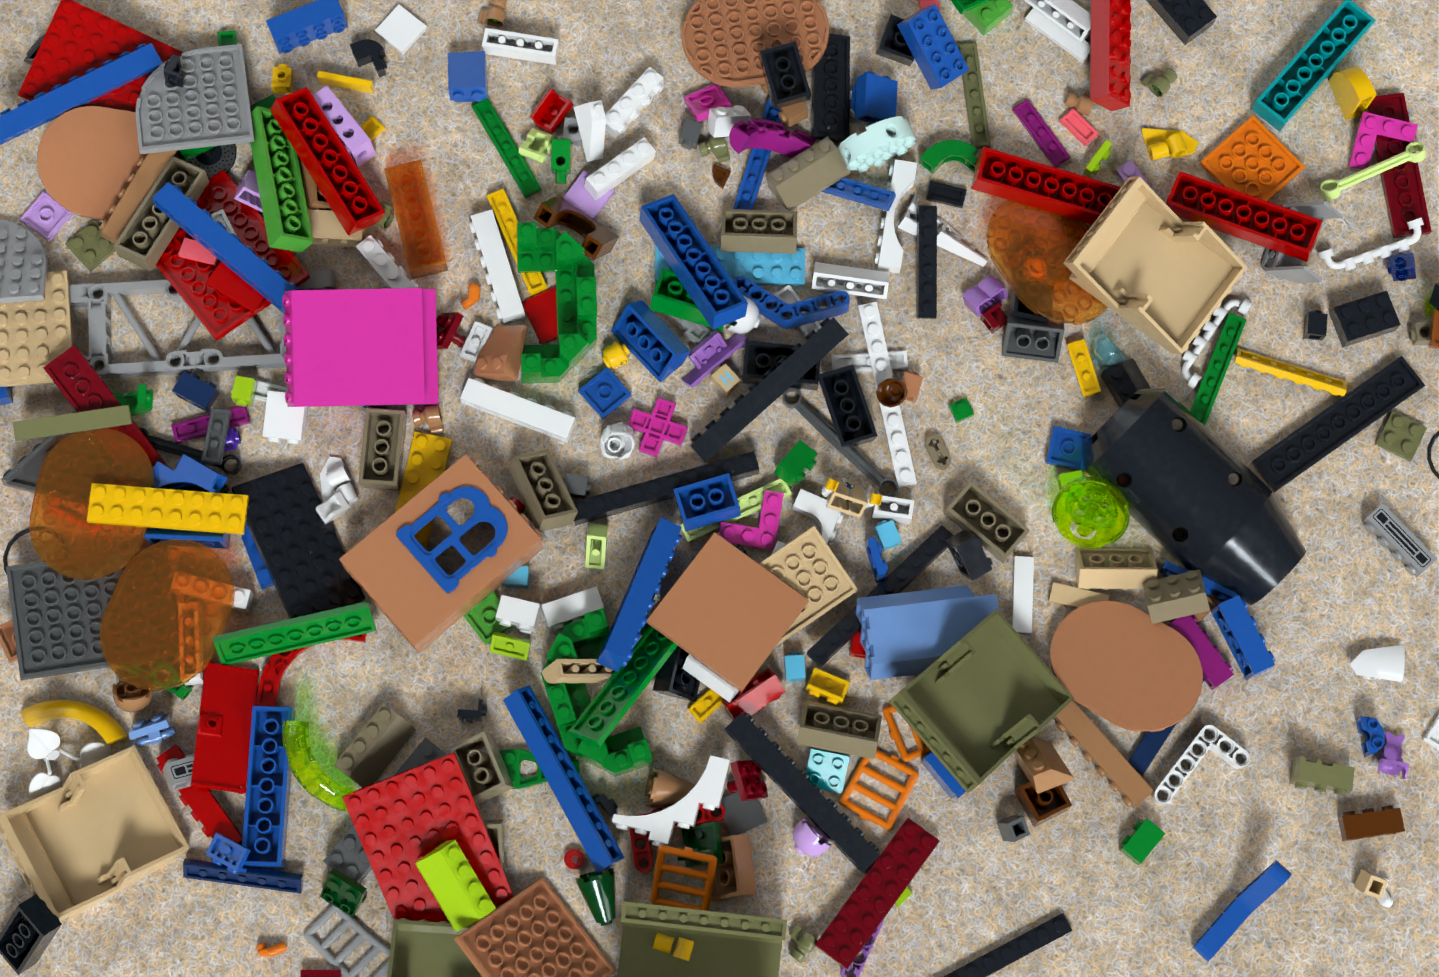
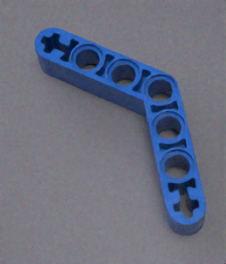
M738 276L733 280L742 295L756 303L761 315L783 329H791L824 320L827 317L831 318L842 315L849 310L850 297L845 291H836L788 305L744 276ZM769 306H774L775 308H774V309H769L768 307H769ZM802 311H807V312H809V313L803 314V313H801V312H802Z
M1275 860L1236 896L1237 899H1234L1223 911L1224 914L1221 913L1211 925V928L1207 929L1192 948L1205 960L1209 961L1247 917L1290 878L1292 873Z

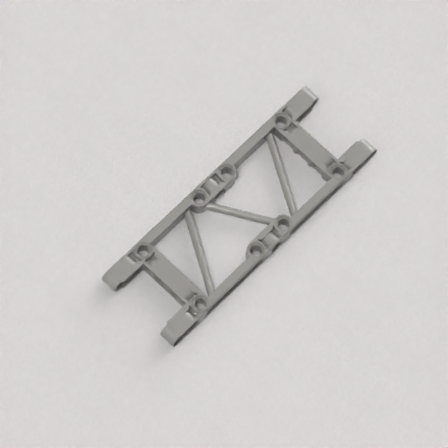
M329 269L308 270L310 278L297 286L299 290H334L335 271ZM167 279L69 285L70 308L88 307L89 356L85 358L101 379L182 374L183 371L186 373L286 368L284 363L286 345L283 341L285 334L284 314L281 311V325H279L282 334V343H280V354H277L254 317L248 319L247 322L268 354L224 357L217 349H201L202 351L187 352L186 348L201 323L195 316L177 350L170 352L166 356V360L163 361L122 296L166 293L172 301H183L177 292L171 293L173 287ZM98 292H103L101 297L96 298ZM112 296L154 361L112 364ZM214 357H219V361L217 363H211V360ZM175 360H181L178 366H173ZM104 364V368L102 370H96L98 365Z

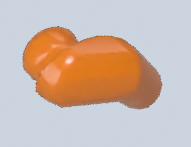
M474 282L470 283L467 287L469 289L468 297L460 302L465 310L480 299V286Z
M265 942L256 946L257 953L260 956H275L287 951L284 942L268 948Z

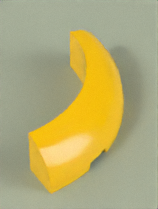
M72 699L48 700L31 705L20 711L25 724L31 728L45 721L61 718L77 720L90 725L111 747L128 737L124 728L111 715L83 701Z

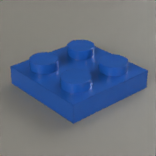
M608 367L578 390V393L602 420L632 397V394Z
M1054 426L1045 463L1075 471L1082 470L1083 472L1085 466L1084 443L1091 437V434Z
M875 537L867 539L865 548L875 581L878 583L884 580L888 567L886 561L881 559L882 547L880 542H876Z

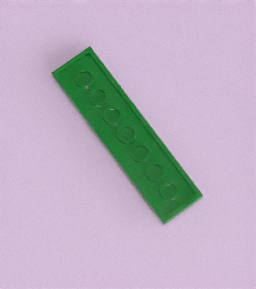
M367 601L231 633H224L213 636V643L222 665H229L377 630Z
M650 626L633 647L634 652L625 668L621 666L618 672L615 671L569 729L570 734L601 746L678 645Z

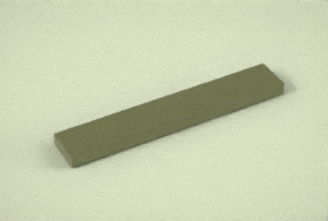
M977 42L958 44V49L969 68L967 72L962 74L971 145L977 149L983 147L990 148L991 143Z
M130 405L15 421L13 422L15 441L133 423Z

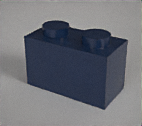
M183 371L172 392L175 396L208 413L220 394L216 389L217 386L210 381L205 383L199 380L200 377L193 372L188 374Z

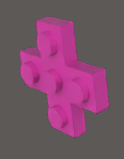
M658 398L652 415L636 409L633 410L628 425L633 430L645 434L639 452L657 458L663 440L682 446L688 427L671 422L676 403Z

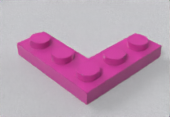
M1362 112L1348 167L1361 170L1369 167L1377 135L1410 143L1414 142L1418 124Z
M764 490L758 528L720 522L718 535L729 543L774 550L784 493Z

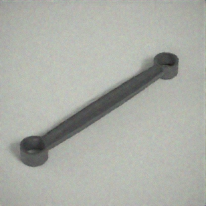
M788 388L783 393V404L788 408H795L843 456L878 485L880 495L896 496L898 483L892 478H884L853 446L841 447L835 429L801 400L802 396L798 389ZM789 392H794L798 395L799 401L795 404H789L785 401V396ZM892 483L896 488L895 492L891 495L885 494L882 491L883 484Z

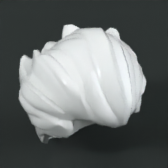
M622 422L611 426L607 425L600 438L601 455L607 459L619 458L621 460L630 457L636 443L633 428Z

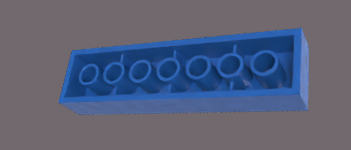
M672 194L641 206L639 221L712 330L746 317L748 302L676 196Z
M660 518L655 525L596 663L618 672L621 666L625 668L627 662L631 659L634 652L633 647L640 638V631L648 618L647 614L655 602L654 597L660 590L662 578L665 577L669 568L667 566L675 554L674 549L682 537L679 534L681 526L664 518Z
M253 706L242 840V846L251 851L243 865L245 867L284 868L296 713L292 707Z

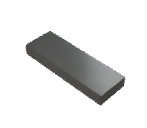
M211 409L201 459L202 463L222 465L232 414L231 410Z

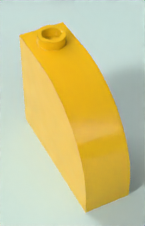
M1356 66L1334 72L1328 81L1345 120L1362 115V112L1366 111L1377 95L1368 76Z

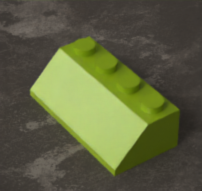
M456 840L445 841L415 862L455 932L481 920L496 909Z

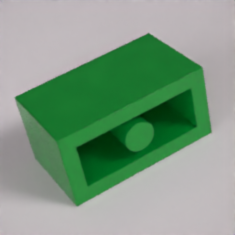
M799 440L777 465L774 474L792 487L796 482L800 483L804 479L807 469L811 471L817 463L815 459L818 453Z
M1148 818L1143 820V822L1139 820L1132 828L1135 830L1131 836L1127 835L1120 843L1122 845L1120 851L1137 865H1140L1166 834Z

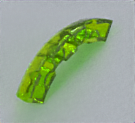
M284 721L282 729L283 746L288 758L287 762L297 781L312 797L317 798L328 807L348 812L342 796L356 790L336 783L320 768L310 747L309 722Z

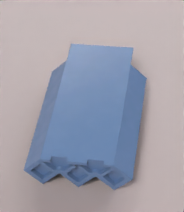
M968 585L857 598L856 616L862 625L860 642L866 652L864 669L869 679L877 680L921 674L995 609L999 611L996 594L975 596Z

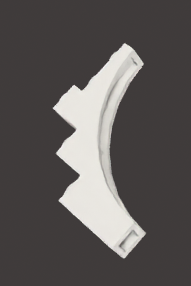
M710 755L707 767L698 783L676 804L660 812L642 816L614 814L612 823L616 824L615 828L626 831L628 828H633L635 833L646 835L649 832V841L653 842V846H669L674 824L678 823L677 827L689 829V826L694 827L700 804L703 805L702 808L714 811V808L719 809L731 763L730 760Z

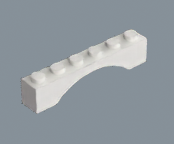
M895 159L894 166L890 165L889 176L892 177L891 183H887L886 190L895 192L896 197L890 210L886 211V218L882 217L880 229L884 230L883 235H879L877 246H880L881 249L880 253L876 252L875 264H878L877 270L900 273L904 250L895 234L894 213L900 199L914 185L917 163Z

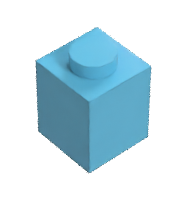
M883 520L877 523L874 532L883 552L901 545L902 540L893 520L889 522Z
M521 566L504 581V586L506 588L528 589L529 566Z
M799 652L788 653V656H784L785 682L805 681L804 655H800Z

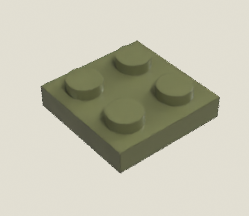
M95 220L65 243L90 272L116 251L112 242L100 236L102 230L99 229L100 226Z
M1392 411L1376 445L1411 462L1427 427Z

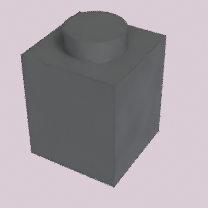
M686 118L679 135V144L688 150L692 148L697 149L704 130V123Z
M569 473L565 474L564 483L571 497L585 499L586 494L590 495L592 483H589L588 477Z
M1012 815L997 822L1003 841L1015 842L1030 835L1024 816Z

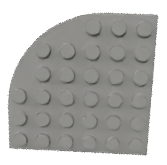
M242 44L200 48L181 53L180 61L182 68L179 73L183 75V88L166 83L164 77L166 62L153 71L143 84L141 94L136 103V126L140 154L255 142Z
M0 219V303L44 300L48 264L43 246L28 229L14 222Z

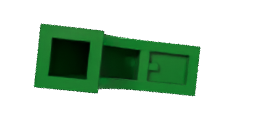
M946 140L928 148L920 156L919 163L931 174H934L941 165L950 161L963 163L975 172L977 162L975 156L978 149L963 141Z
M138 384V389L135 392L113 393L122 406L130 405L131 416L145 414L153 409V390H146L145 384Z

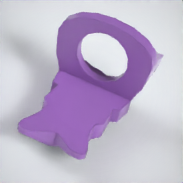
M1385 732L1386 742L1385 746H1383L1382 755L1379 758L1377 774L1381 771L1385 774L1397 775L1402 771V779L1407 778L1409 764L1404 763L1403 758H1401V744L1405 735L1400 734L1395 737L1390 732Z

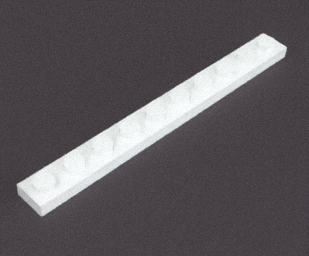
M877 302L858 305V310L877 391L878 385L884 380L892 378L893 373ZM879 402L898 488L917 485L900 405L886 407Z

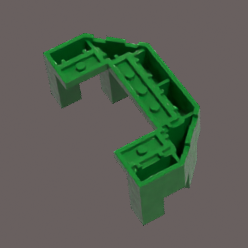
M536 222L517 223L518 273L555 272L558 344L524 345L523 354H521V384L559 383L596 345L597 299L594 263L584 255L585 249L566 231L561 234L555 228H536Z
M603 608L584 614L585 619L566 624L561 634L558 633L546 656L547 662L543 670L556 659H598L609 633V625ZM541 672L567 753L615 777L653 764L652 755L641 726L607 737L601 746L572 736L569 729L591 702L585 683L551 684L544 679Z

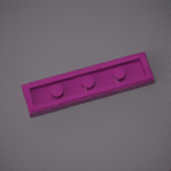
M1028 99L1012 109L1053 167L1056 168L1070 159V155Z
M236 406L229 408L232 412L229 425L235 428L251 423L247 407ZM210 414L172 424L175 443H182L206 436Z

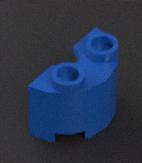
M1361 716L1355 719L1358 733L1365 736V742L1361 744L1365 758L1383 747L1385 737L1384 730L1377 719Z

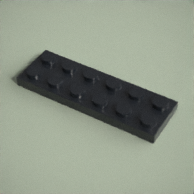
M829 34L826 50L821 59L812 68L811 139L822 140L828 137L831 141L843 142L849 137L850 36Z

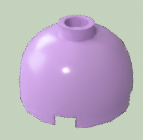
M804 817L794 828L793 840L796 843L794 847L801 855L805 853L808 856H819L828 850L832 844L828 843L830 840L816 825L812 826L809 823L811 821L809 818Z

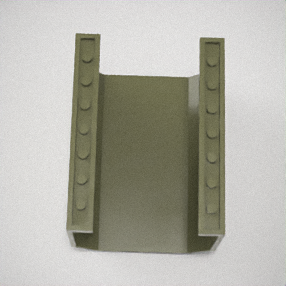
M623 901L621 915L623 932L617 977H779L782 940L785 941L787 920ZM657 933L674 937L670 954L653 949ZM679 937L694 941L689 961L673 957Z

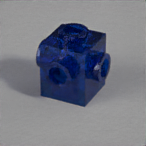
M1399 253L1390 256L1391 263H1387L1388 275L1392 274L1393 281L1416 279V264L1413 253Z

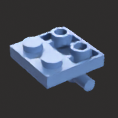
M164 712L153 715L152 719L145 720V718L134 721V725L131 726L128 732L130 740L148 735L136 740L137 747H141L150 743L153 745L162 742L164 738L176 735L174 727L161 731L170 726L172 722L170 713L164 714Z

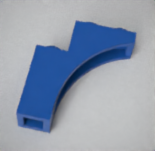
M183 454L177 463L176 469L157 461L142 487L174 489L183 486H198L212 493H220L228 478L198 460Z

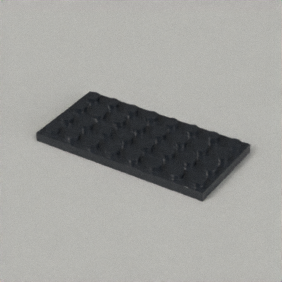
M304 463L232 487L233 494L249 496L246 524L289 619L354 605L365 600L361 587L344 569L339 560L345 552L331 522L325 524L316 511V507L321 505L322 502Z

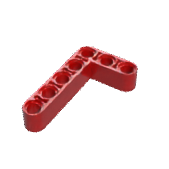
M720 804L719 808H721L722 814L719 817H713L711 815L712 810L702 808L703 805H700L699 811L702 812V818L696 821L695 825L722 821L726 815L724 806ZM652 813L639 814L635 816L648 815ZM674 824L673 829H678L680 827H677L678 824ZM629 828L635 868L640 873L647 874L652 871L654 865L649 832L646 835L635 833V829ZM640 839L646 840V847L642 850L636 847V843ZM642 859L649 860V867L647 869L639 868V862Z

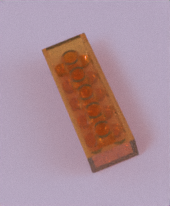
M421 160L384 168L411 279L448 271Z

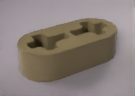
M930 435L925 441V449L934 466L939 470H944L949 467L951 457L942 439L937 435ZM931 440L938 442L936 446L938 451L933 446H929ZM939 453L942 458L947 459L945 461V465H943L942 463H938Z

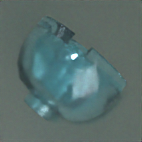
M1102 331L1092 341L1090 348L1094 357L1091 360L1098 367L1102 365L1108 368L1127 360L1122 351Z

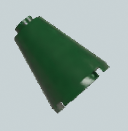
M608 868L606 873L593 871L580 875V878H575L576 884L596 923H601V926L613 923L612 920L616 918L614 869Z

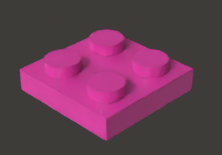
M716 83L683 96L685 104L697 122L708 118L709 109L731 107L730 101Z

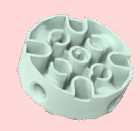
M897 116L865 127L866 132L852 134L839 145L838 149L848 170L864 172L870 168L869 166L874 165L875 168L885 164L884 160L890 159L895 155L900 156L907 153V148L915 145L914 141L916 138L907 118L903 119L902 116Z

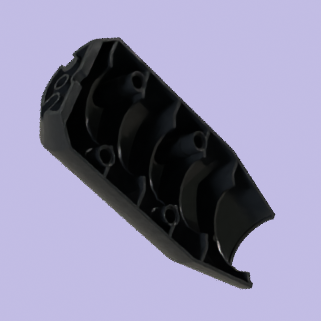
M1166 388L1138 389L1084 443L1085 471L1185 569L1189 571L1200 569L1203 577L1237 593L1247 604L1253 605L1266 596L1291 572L1305 555L1306 550L1273 491ZM1178 419L1182 422L1180 430L1173 429V420ZM1231 473L1236 474L1238 477V481L1233 485L1228 480ZM1121 474L1126 475L1128 479L1125 485L1117 483V477ZM1177 528L1183 531V536L1180 539L1173 537V531Z

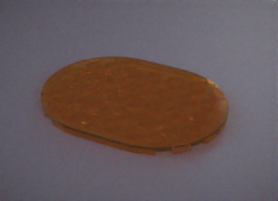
M1010 200L1005 201L995 210L986 230L988 253L992 262L1018 298L1035 314L1039 313L1055 323H1073V325H1077L1098 318L1108 308L1070 280L1069 276L1072 272L1063 263L1090 229L1085 222Z
M101 428L69 435L49 452L39 471L29 521L31 540L40 558L57 573L69 578L94 580L119 571L138 553L145 539V532L148 527L87 522L92 483L155 488L154 469L144 449L128 435L113 429Z
M166 540L145 548L128 563L117 583L100 626V644L104 658L117 676L137 688L161 691L184 685L205 669L216 651L213 636L223 634L234 605L233 579L223 560L213 550L198 542L191 540Z

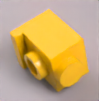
M279 64L278 67H273L271 83L273 93H292L294 73L292 68H289L286 64Z

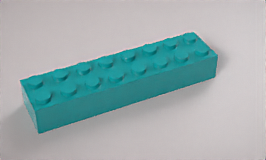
M1344 0L1260 95L1251 110L1280 132L1366 35L1376 20L1351 0Z

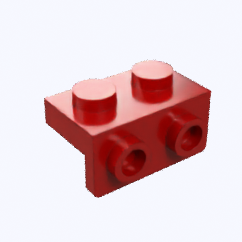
M550 88L533 110L530 118L537 127L554 133L574 104L571 100L557 95L555 90Z

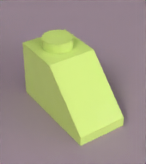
M589 523L585 568H605L609 525Z

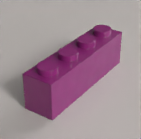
M1189 615L1175 619L1167 626L1179 632L1193 646L1201 662L1204 681L1210 689H1215L1234 675L1232 666L1227 661L1224 662L1220 650L1210 643V637L1207 632L1201 630L1197 625L1198 621L1195 616Z

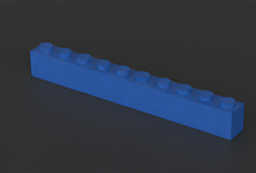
M143 43L137 46L134 52H124L115 61L110 59L104 62L102 67L98 69L94 67L85 72L86 75L80 78L77 75L69 79V83L63 86L58 84L52 87V91L49 93L41 92L34 96L35 99L30 102L25 100L19 103L17 108L13 110L9 108L0 113V145L59 117L67 111L78 108L156 70L162 65V61L152 43L148 45Z
M167 182L152 197L153 205L285 314V306L282 303L284 291L299 290L294 283H288L281 272L270 268V264L264 258L257 257L255 251L248 245L244 246L237 235L226 231V227L220 221H214L211 218V214L205 209L201 210L194 199L183 195L182 190L177 185H171Z
M528 685L515 690L503 701L597 873L612 867L625 858L531 686Z

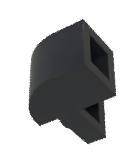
M370 39L350 44L358 67L373 62L379 78L386 75L385 69L387 65L384 60L386 54L381 44Z

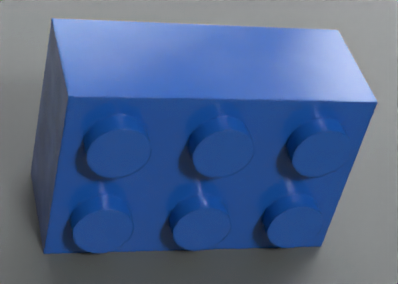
M729 473L673 489L685 532L741 516L740 506Z

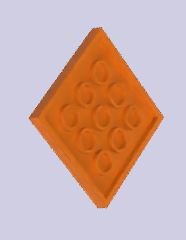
M1254 115L1199 163L1220 185L1265 201H1269L1305 168Z

